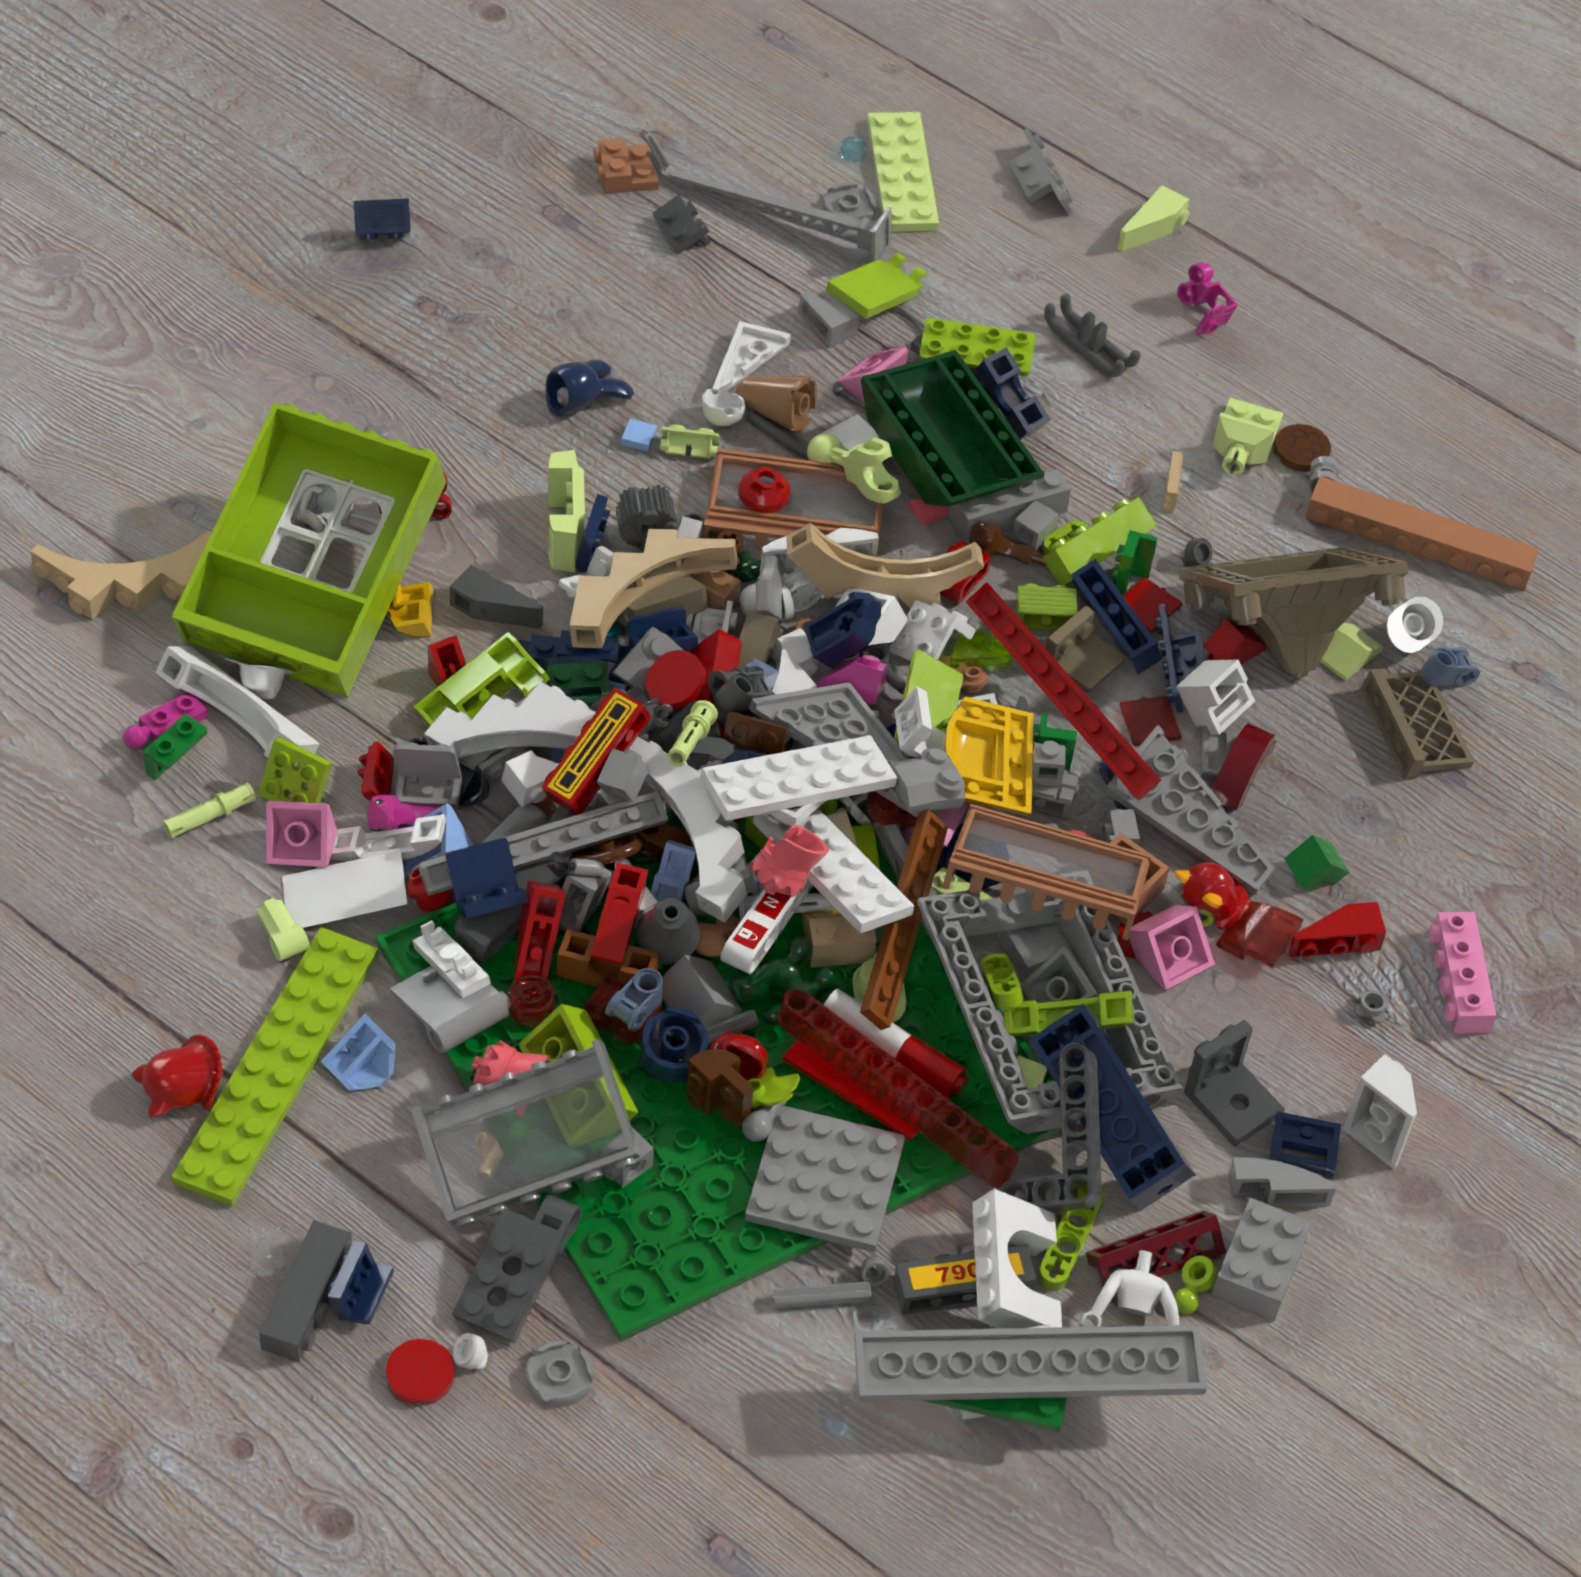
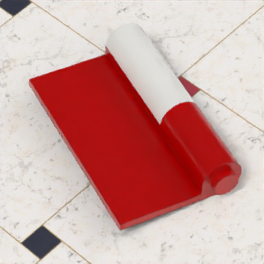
M836 989L824 1003L820 1018L783 1055L782 1060L891 1130L904 1135L911 1142L955 1093L959 1095L965 1089L969 1078L966 1077L967 1069L894 1023H891L890 1028L880 1030L860 1013L862 1003L840 989Z

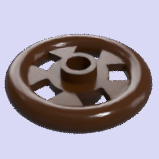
M622 836L577 850L573 853L570 860L572 858L596 860L603 865H607L638 853L643 848L644 842L639 836Z

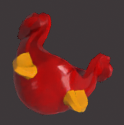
M1199 863L1189 870H1176L1174 873L1182 882L1181 897L1189 905L1213 914L1215 924L1220 930L1233 928L1235 923L1240 922L1242 916L1248 912L1249 906H1251L1246 887L1238 885L1239 881L1232 878L1224 867L1216 863Z

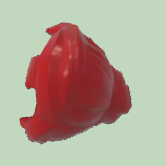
M725 1033L717 1037L708 1048V1050H726L737 1055L740 1058L739 1074L747 1081L760 1079L766 1071V1064L769 1061L767 1051L757 1039L742 1033Z

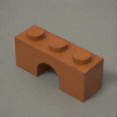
M570 929L566 930L557 954L558 977L616 992L620 991L641 969L652 968L659 972L660 954L631 945L628 946L622 965L590 958L596 936Z

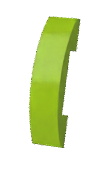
M1132 992L1103 993L1095 998L1037 1003L1035 1000L1023 1001L1016 1007L1004 1009L1005 1028L1009 1036H1035L1082 1004L1096 1017L1103 1030L1134 1024Z

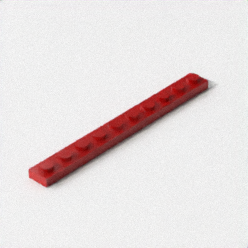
M988 582L965 601L1138 801L1162 781Z

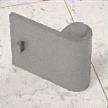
M432 966L390 988L391 994L425 1024L426 1032L432 1045L441 1054L509 1016V1009L511 1008L507 995L503 991L498 992L491 984L462 998L437 973V969Z

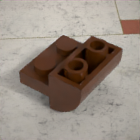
M721 1049L705 1050L694 1055L688 1062L686 1097L689 1103L696 1109L700 1108L707 1116L718 1109L724 1120L729 1123L732 1122L741 1130L744 1118L751 1113L754 1087L739 1074L740 1058L729 1051Z

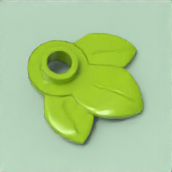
M770 1067L766 1069L763 1077L760 1079L748 1080L754 1087L751 1108H758L762 1105L773 1106L789 1100L793 1096L792 1092L798 1086L799 1074L776 1077L773 1068Z

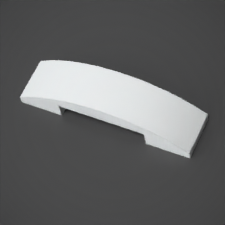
M444 814L416 818L414 827L365 833L361 826L337 829L331 859L347 862L400 849L402 860L422 855L441 843L447 818Z

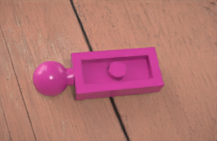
M187 692L139 717V726L133 725L124 731L123 742L129 749H141L145 746L149 737L155 741L184 714L200 722L207 718L208 710L193 694Z

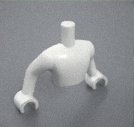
M1143 1250L1139 1251L1136 1270L1114 1271L1106 1281L1091 1311L1086 1312L1080 1317L1078 1326L1084 1327L1086 1317H1090L1095 1322L1094 1327H1100L1102 1324L1101 1315L1116 1291L1118 1310L1140 1316H1152L1153 1309L1158 1300H1160L1165 1311L1167 1325H1180L1177 1303L1168 1283L1149 1273L1152 1253Z

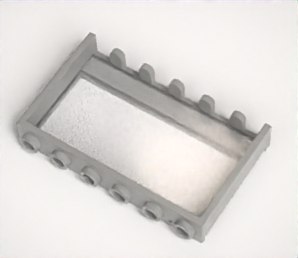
M599 1039L593 1041V1047L580 1052L576 1050L563 1053V1058L549 1063L544 1061L531 1065L532 1069L519 1074L512 1072L500 1076L501 1080L486 1086L482 1084L469 1087V1092L455 1097L450 1095L437 1099L438 1103L421 1108L417 1105L410 1107L446 1222L453 1225L457 1224L458 1227H465L477 1222L476 1216L489 1212L490 1216L501 1214L503 1208L509 1210L508 1205L518 1201L521 1202V1205L535 1202L540 1199V1193L551 1189L553 1193L568 1190L572 1187L571 1182L582 1178L584 1182L596 1180L604 1176L602 1171L615 1167L616 1171L635 1165V1159L642 1157L603 1042Z

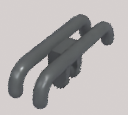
M1069 294L1061 295L1060 308L1064 317L1078 329L1077 337L1057 320L1055 306L1051 303L1046 304L1044 317L1049 328L1107 376L1118 377L1123 373L1125 367H1134L1138 364L1141 357L1140 352L1133 350L1130 356H1128L1106 338L1108 326L1104 322H1098L1095 326L1096 316L1093 313L1088 312L1082 318L1078 316L1071 307V297ZM1103 349L1116 360L1114 366L1098 355L1096 351Z

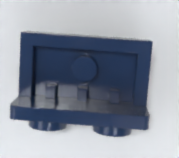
M683 607L628 619L629 646L632 649L652 627L669 636L684 651L698 647V636L687 626L686 610Z
M353 1241L349 1252L343 1256L341 1269L335 1281H332L329 1286L328 1298L339 1320L368 1325L371 1323L394 1273V1268L390 1264L375 1262L366 1242Z

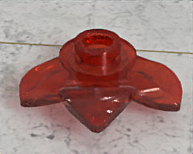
M876 791L868 793L867 798L870 802L868 813L875 823L883 826L896 823L906 827H915L918 817L908 813Z

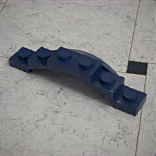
M565 630L561 631L560 637L532 634L530 641L517 640L546 673V665L607 661L609 681L626 684L612 673L632 650L629 646L619 645L618 637L606 636L603 648L572 647L571 633Z

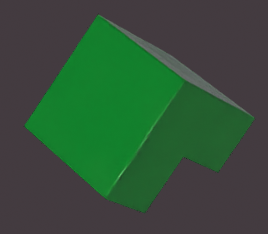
M1314 835L1310 836L1284 858L1301 888L1310 892L1325 880L1336 884L1350 873L1332 843Z

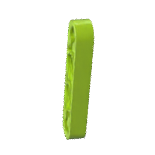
M1083 1184L1079 1187L1077 1191L1078 1199L1087 1195L1088 1184ZM1103 1185L1101 1200L1096 1206L1089 1209L1065 1211L1056 1230L1057 1243L1048 1248L1040 1266L1038 1279L1045 1289L1058 1291L1066 1286L1103 1205L1105 1197ZM1076 1215L1081 1216L1086 1220L1087 1224L1084 1227H1075L1069 1222V1218ZM1064 1241L1069 1242L1075 1247V1251L1068 1254L1063 1253L1057 1248V1244ZM1058 1262L1061 1264L1059 1274L1052 1278L1049 1276V1273L1053 1271L1055 1263Z

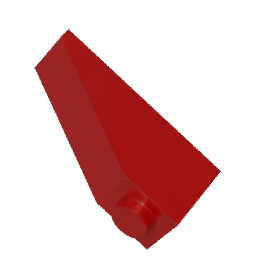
M528 880L526 885L528 903L522 904L513 981L545 987L566 894L558 885Z

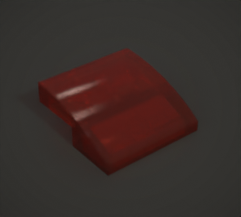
M1250 901L1251 906H1249L1248 912L1242 916L1239 923H1235L1233 928L1223 932L1216 946L1241 960H1244L1249 955L1273 968L1292 941L1293 935L1301 928L1304 919L1278 907Z

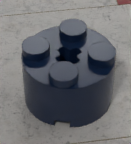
M678 1007L665 1009V1011L652 1016L645 1025L640 1046L643 1069L663 1082H687L689 1059L707 1050L709 1037L707 1030H705L700 1022L701 1019L695 1013ZM672 1043H675V1044H677L678 1046H677V1047H672L671 1044H672Z

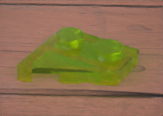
M976 629L971 640L958 635L949 667L959 668L960 662H975L976 667H988L990 665L1012 666L1014 658L993 634Z

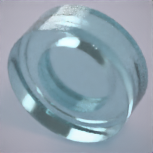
M847 137L842 140L840 155L843 159L850 162H858L865 158L867 144L863 139Z

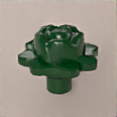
M749 551L740 552L738 554L740 563L736 566L735 570L731 571V574L734 577L739 576L743 582L756 580L760 576L761 560L751 559Z

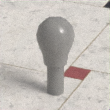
M787 1101L773 1106H762L759 1110L746 1116L742 1122L743 1135L753 1142H761L766 1139L771 1131L778 1106H784Z

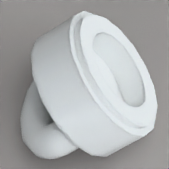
M465 1333L460 1336L453 1349L455 1363L467 1369H483L487 1364L488 1353L482 1337L471 1333Z

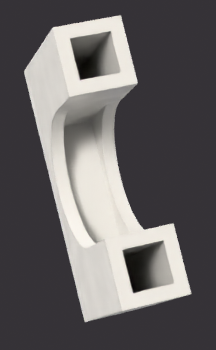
M997 1189L991 1190L972 1202L978 1321L998 1329L1029 1328L1051 1324L1052 1328L1062 1327L1061 1301L1035 1292L1024 1285L1013 1271L1008 1257L1009 1244L1016 1246L1027 1245L1029 1254L1035 1256L1057 1243L1055 1213Z

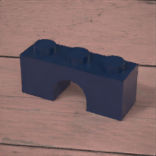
M1007 347L984 359L976 368L985 386L998 402L999 409L1020 440L1043 428L1051 420L1037 396L1031 398L1023 390L1019 381L1021 370Z

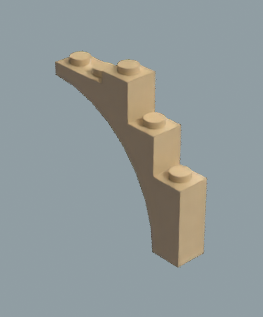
M812 523L786 536L787 555L827 599L841 594L853 586L857 589L890 596L897 594L909 609H911L915 600L929 605L932 602L939 604L941 603L939 592L951 588L957 582L976 574L984 568L982 549L976 542L956 551L935 557L899 560L864 555L845 548L826 537Z
M648 529L644 553L614 552L609 577H579L569 625L572 647L603 648L607 633L616 618L634 600L667 581L705 571L736 569L737 552L735 539L679 538L678 530Z
M208 530L192 543L172 553L150 560L131 563L102 564L81 561L57 554L38 544L30 551L32 568L37 576L51 581L62 592H68L69 605L72 610L77 614L85 615L91 620L97 617L116 599L123 606L130 607L140 613L162 592L172 600H180L212 532Z

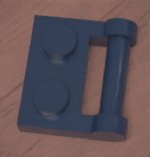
M600 494L596 496L576 560V568L582 572H587L594 552L600 546L611 511L605 509L608 497Z
M1277 1111L1269 1160L1294 1165L1310 1172L1323 1174L1324 1178L1333 1179L1336 1169L1341 1124ZM1282 1147L1323 1155L1326 1156L1325 1161L1281 1153Z

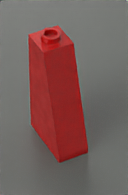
M720 629L700 642L697 648L689 651L701 661L706 672L705 685L701 686L700 694L696 701L705 700L714 706L715 703L708 685L710 674L717 670L729 672L733 668H738L742 646L741 640ZM717 718L716 721L719 723L721 738L723 739L725 727L721 725Z

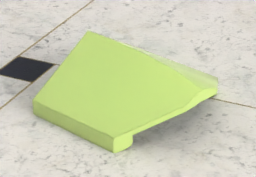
M1343 623L1334 632L1335 635L1320 662L1346 681L1383 651V646L1354 624Z

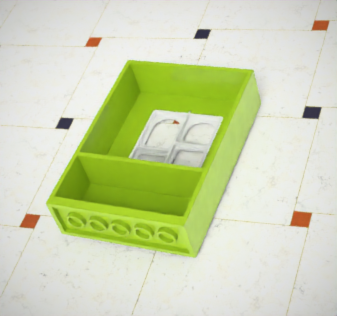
M274 402L172 614V620L183 642L250 665L288 669L292 671V674H285V677L348 698L446 484L439 456L429 449L422 448L419 450L410 447L407 443L398 439L391 441L382 438L380 434L371 430L364 432L355 429L351 424L344 421L337 423L328 420L320 413L313 412L309 414L292 404L286 403L282 405ZM325 484L332 487L337 495L336 505L325 529L320 533H316L291 524V518L306 489L312 485ZM360 499H371L381 507V520L374 534L366 535L341 525L347 509L353 502ZM290 536L315 546L312 557L303 573H295L271 563L283 537ZM336 538L366 548V552L351 585L346 589L319 581L316 578L328 549Z

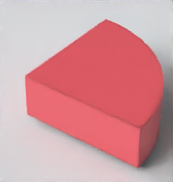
M922 498L909 501L908 508L924 526L948 516L949 508L946 506L929 505Z

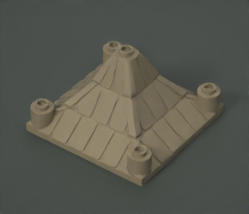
M1348 547L1179 568V580L1184 583L1185 604L1191 605L1193 610L1209 608V603L1214 602V596L1224 600V604L1231 609L1232 619L1238 620L1239 625H1249L1258 632L1260 639L1284 672L1291 673L1292 678L1309 676L1308 671L1316 669L1335 635L1334 632L1365 601L1366 596L1374 592L1375 600H1380L1384 606L1400 604L1399 599L1405 598L1404 576L1408 574L1406 561Z

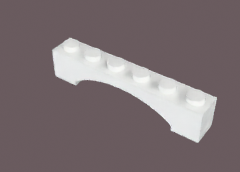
M190 645L167 647L155 673L176 689H182L197 696L236 721L259 742L265 750V757H269L273 741L279 737L315 754L320 743Z

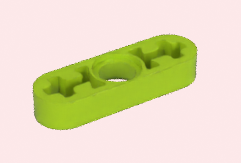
M992 954L984 957L981 960L983 977L995 1006L1008 1009L1020 1005L1023 1002L1021 985L1009 957L1005 954Z

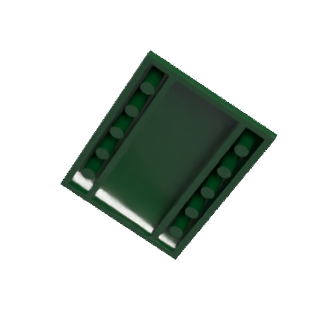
M956 350L861 377L860 381L867 420L880 439L889 443L892 456L926 504L950 507L1044 477L1045 473Z

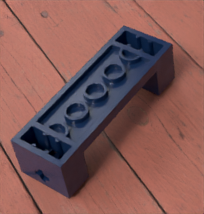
M1084 1004L1029 1039L1051 1076L1057 1081L1059 1088L1060 1052L1067 1044L1079 1043L1096 1056L1098 1064L1101 1156L1128 1199L1140 1211L1196 1175L1180 1149L1164 1130L1110 1045L1111 1041L1100 1023ZM1079 1054L1074 1058V1068L1079 1067L1083 1063L1084 1054ZM1085 1086L1076 1089L1074 1092L1075 1100L1083 1097ZM1080 1119L1081 1124L1085 1128L1086 1119Z

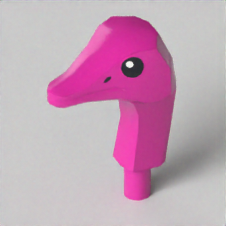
M396 795L374 796L371 798L367 811L369 830L389 831L397 829L400 824H412L416 818L426 816L436 810L438 806H416L401 803Z

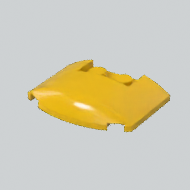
M964 697L960 702L961 706L953 712L949 719L944 739V751L950 757L964 780V801L1029 817L1032 808L1034 713Z

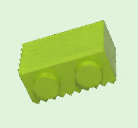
M1033 583L1018 585L1015 599L1016 615L1030 630L1033 628L1035 630L1046 629L1047 631L1050 629L1053 631L1058 630L1078 613L1077 588H1068L1064 585L1043 587Z

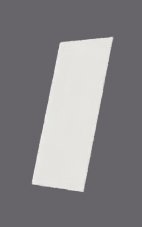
M401 849L282 876L285 907L294 923L300 924L303 928L407 905Z

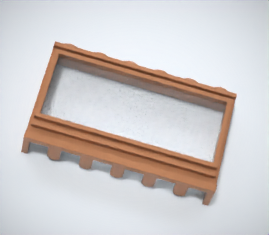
M717 448L703 538L709 539L711 530H735L740 534L756 536L755 548L762 550V547L767 545V538L780 539L809 523H812L824 535H828L843 527L875 532L880 538L884 503L867 499L854 483L847 481L844 467L839 464ZM769 467L782 474L789 482L790 500L783 509L774 513L753 511L742 504L738 497V485L741 478L751 470ZM769 477L758 478V480L764 484H771L774 482V480Z
M970 804L952 856L950 857L942 888L949 889L955 870H961L972 874L969 890L973 894L981 892L985 878L1003 882L1000 899L1004 903L1012 901L1017 886L1034 891L1031 908L1036 912L1043 910L1047 895L1065 900L1062 917L1067 921L1073 920L1078 904L1096 909L1093 926L1098 930L1105 927L1109 913L1125 917L1127 922L1122 939L1128 941L1152 855Z

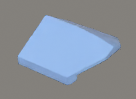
M364 1014L321 1060V1063L351 1092L381 1087L394 1073L396 1044L367 1014Z

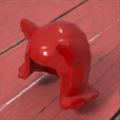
M197 1034L186 1040L181 1048L162 1051L150 1059L147 1064L137 1067L132 1072L134 1080L143 1084L146 1094L152 1100L148 1109L150 1118L163 1116L171 1108L185 1109L197 1103H200L204 1110H209L212 1106L216 1090L219 1089L223 1073L221 1055L218 1053V1047L212 1039L202 1034Z

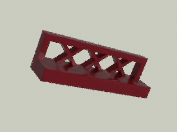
M1202 1210L1085 1252L1088 1265L1098 1269L1101 1284L1104 1287L1110 1277L1109 1267L1121 1264L1129 1270H1136L1140 1250L1151 1252L1152 1255L1157 1257L1149 1273L1161 1277L1183 1269L1185 1263L1195 1256H1205L1211 1259L1225 1254L1226 1249L1217 1215ZM1211 1231L1215 1247L1205 1251L1196 1248L1195 1246L1201 1235ZM1181 1243L1186 1246L1181 1259L1173 1262L1166 1258L1171 1246Z

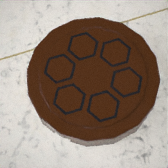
M1305 424L1288 425L1281 429L1274 443L1276 457L1278 455L1281 458L1280 462L1284 466L1295 471L1309 472L1311 462L1315 458L1330 456L1331 443L1328 437L1320 429Z

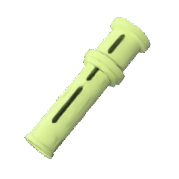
M700 700L691 707L690 714L683 720V731L667 754V759L673 766H683L698 740L705 738L709 733L710 726L714 724L718 716L717 709L712 703ZM706 709L705 714L701 715L702 711Z

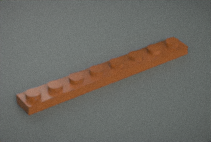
M929 809L918 814L897 885V889L914 905L913 915L885 925L860 1009V1013L880 1030L891 1027L923 916L917 900L918 898L929 896L948 826Z

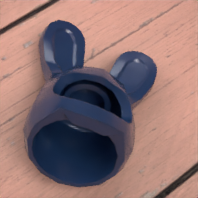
M591 359L586 363L572 362L556 366L548 374L545 384L548 409L554 415L559 416L569 415L585 408L602 396L631 399L634 391L623 380L599 378V376L609 375L612 367L606 362L597 359ZM560 388H567L569 399L566 407L560 405L557 399V391Z

